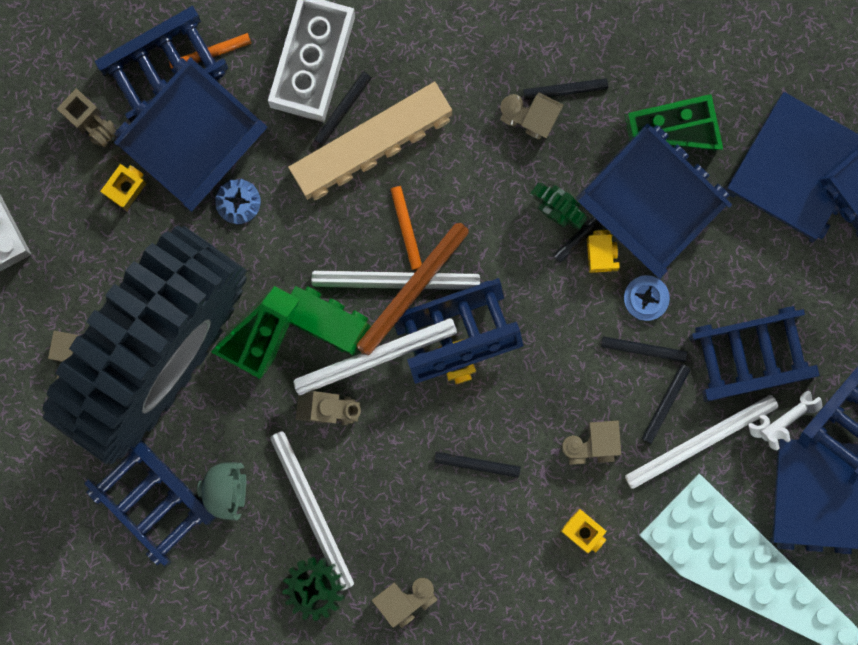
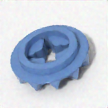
M243 179L229 180L223 186H220L215 197L216 209L219 215L227 222L233 224L249 222L260 209L261 199L258 190L252 183ZM240 190L241 198L250 203L240 204L237 213H235L234 204L226 199L235 198Z
M653 276L635 278L629 283L624 294V304L629 314L638 320L652 321L663 315L668 308L670 300L666 285L660 279ZM649 287H651L650 297L658 303H648L643 310L642 299L638 298L635 294H645Z

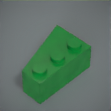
M712 94L624 114L630 141L646 124H649L652 128L656 125L662 128L669 135L666 141L671 146L678 144L680 147L724 150Z
M274 286L223 335L211 353L261 379L278 353L300 299Z
M295 286L291 295L300 299L290 324L319 340L327 342L341 352H346L351 356L361 354L356 346L371 327L367 323L369 318L353 310L352 314L345 312V306L330 298L328 302L320 299L322 294L308 286L305 290Z

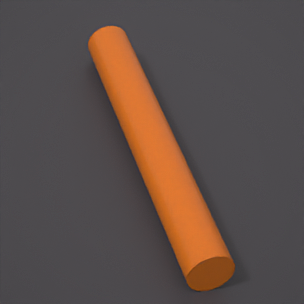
M248 33L210 46L208 50L212 57H216L252 43ZM197 52L180 57L185 61L191 57L196 63L202 62Z
M397 186L390 190L411 269L417 270L422 263L402 188Z

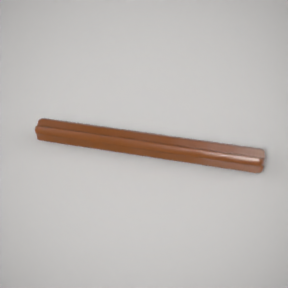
M462 223L454 224L357 343L356 347L362 354L370 355L465 239L469 233L465 225Z

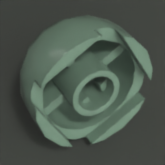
M219 463L206 472L204 480L199 481L197 495L199 498H202V503L208 513L225 520L237 521L241 517V514L236 513L238 507H244L246 475L240 474V469L244 468L242 463Z

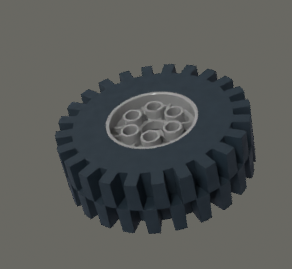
M176 226L171 233L166 231L160 236L156 245L151 243L144 250L139 264L133 261L125 270L123 282L119 286L114 284L105 295L106 303L101 310H94L86 321L89 327L84 334L75 338L69 348L73 352L72 355L61 362L55 373L59 377L49 386L46 394L49 398L43 404L42 409L45 412L43 419L105 464H113L117 458H123L130 447L134 448L141 441L145 431L150 432L157 424L163 410L168 411L175 402L177 392L181 387L185 388L192 378L191 373L207 357V349L220 337L223 329L220 327L230 319L235 310L232 306L242 295L243 290L241 288L246 283L247 277L245 274L247 270L185 226Z

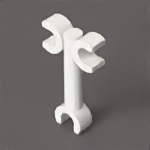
M806 391L800 396L801 403L772 424H770L769 418L765 415L759 416L760 426L749 423L750 434L753 437H762L765 441L769 442L770 448L778 450L780 449L778 439L790 441L789 431L786 427L806 412L815 413L820 411L823 407L822 400L818 397L812 401L811 392Z

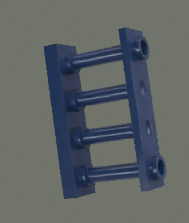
M193 5L95 60L103 76L109 74L115 78L132 110L125 114L130 123L137 117L133 112L141 104V101L126 77L123 65L132 60L138 62L154 89L161 82V79L147 57L149 55L148 51L156 46L162 48L174 67L181 58L172 44V37L179 33L187 34L206 67L204 70L216 81L225 75V70L229 69L224 58L215 62L196 29L198 27L197 23L201 22Z
M499 278L485 281L469 289L407 309L394 326L397 335L403 333L409 335L417 332L418 328L432 323L434 325L444 321V319L460 314L469 338L456 343H452L451 337L440 340L442 347L427 353L424 347L413 351L415 357L407 359L415 384L524 346L517 322L507 324L498 301L505 299ZM487 305L496 329L480 334L471 310Z
M794 306L778 310L779 315L712 329L711 324L696 327V333L691 334L689 339L690 341L700 339L710 383H708L709 389L702 391L704 402L819 377L817 365L809 367L808 362L804 361L795 318L805 315L804 309L795 311ZM781 321L784 322L794 364L791 365V371L782 373L780 368L776 366L767 328L768 324ZM756 327L766 371H763L764 377L753 379L752 374H749L739 333L740 330ZM728 333L738 377H735L736 383L725 385V381L721 380L711 337Z
M858 366L803 430L797 441L806 449L813 441L816 444L820 442L854 468L855 471L849 480L851 484L858 480V457L828 435V430L825 429V426L830 421L834 424L837 422L858 438V423L844 414L845 410L841 408L846 401L849 403L854 402L858 405Z
M141 440L134 448L130 447L128 450L129 454L98 485L89 479L84 484L89 488L86 492L88 496L97 504L102 501L149 550L146 555L157 566L160 563L168 566L172 561L165 554L196 524L200 525L203 522L205 525H209L216 517L207 512L202 501ZM144 461L151 468L148 471L149 475L116 505L107 496L106 492L137 462L140 464ZM163 481L170 488L167 492L169 495L137 526L125 513L156 483L160 484ZM183 501L191 509L187 512L189 516L156 546L145 534L176 503L180 504Z

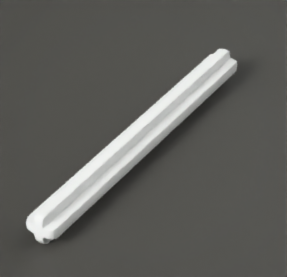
M313 271L311 282L314 287L403 288L414 273ZM436 273L424 289L466 290L480 285V275Z
M447 319L378 346L370 355L361 353L299 377L293 381L295 390L298 395H303L451 337L457 333V329L453 320Z
M769 395L625 476L628 485L631 488L638 487L747 426L749 423L758 420L760 415H767L778 408L777 401L772 395Z
M282 431L272 435L270 438L328 565H336L333 571L335 575L338 573L343 574L338 579L339 583L346 584V588L342 590L352 587L354 585L353 579L285 433Z

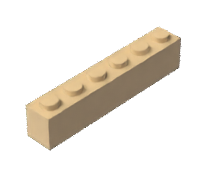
M433 82L289 166V170L306 199L308 200L313 197L314 200H317L329 192L327 190L328 187L335 183L341 186L353 178L352 173L359 169L365 172L377 164L376 159L383 155H386L387 158L395 155L402 149L400 145L410 140L411 143H415L426 136L424 131L434 126L435 129H439L449 123L450 119L448 117L452 116V109L436 82Z

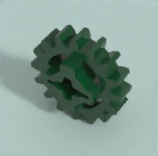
M538 182L530 193L533 199L539 202L537 209L548 219L563 228L568 224L580 230L587 220L585 214L578 210L581 204L571 194L556 185L550 188Z
M315 557L309 558L307 564L304 560L297 562L299 569L295 567L290 568L288 571L292 577H286L283 582L289 585V588L282 591V594H289L290 599L285 602L286 605L294 604L295 608L292 613L296 614L302 611V619L304 620L308 619L312 614L313 620L318 621L321 618V613L325 618L331 616L330 609L337 611L340 608L336 601L345 599V596L339 592L346 588V584L339 583L338 581L343 574L338 573L335 575L333 571L336 565L332 564L327 567L325 558L320 559L318 564H316ZM313 570L309 579L300 578L305 571ZM326 577L329 579L331 586H329ZM314 583L316 584L315 589L319 590L315 595L313 594V589L309 588ZM297 592L300 593V595H301L303 601H301V599L299 598ZM319 599L328 600L325 606L315 608Z

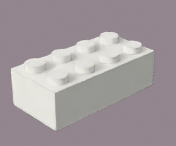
M297 0L269 95L268 103L270 108L325 122L354 23V8L325 0Z

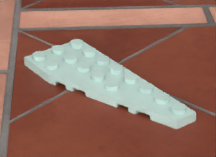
M700 474L639 534L680 576L821 645H858V628Z

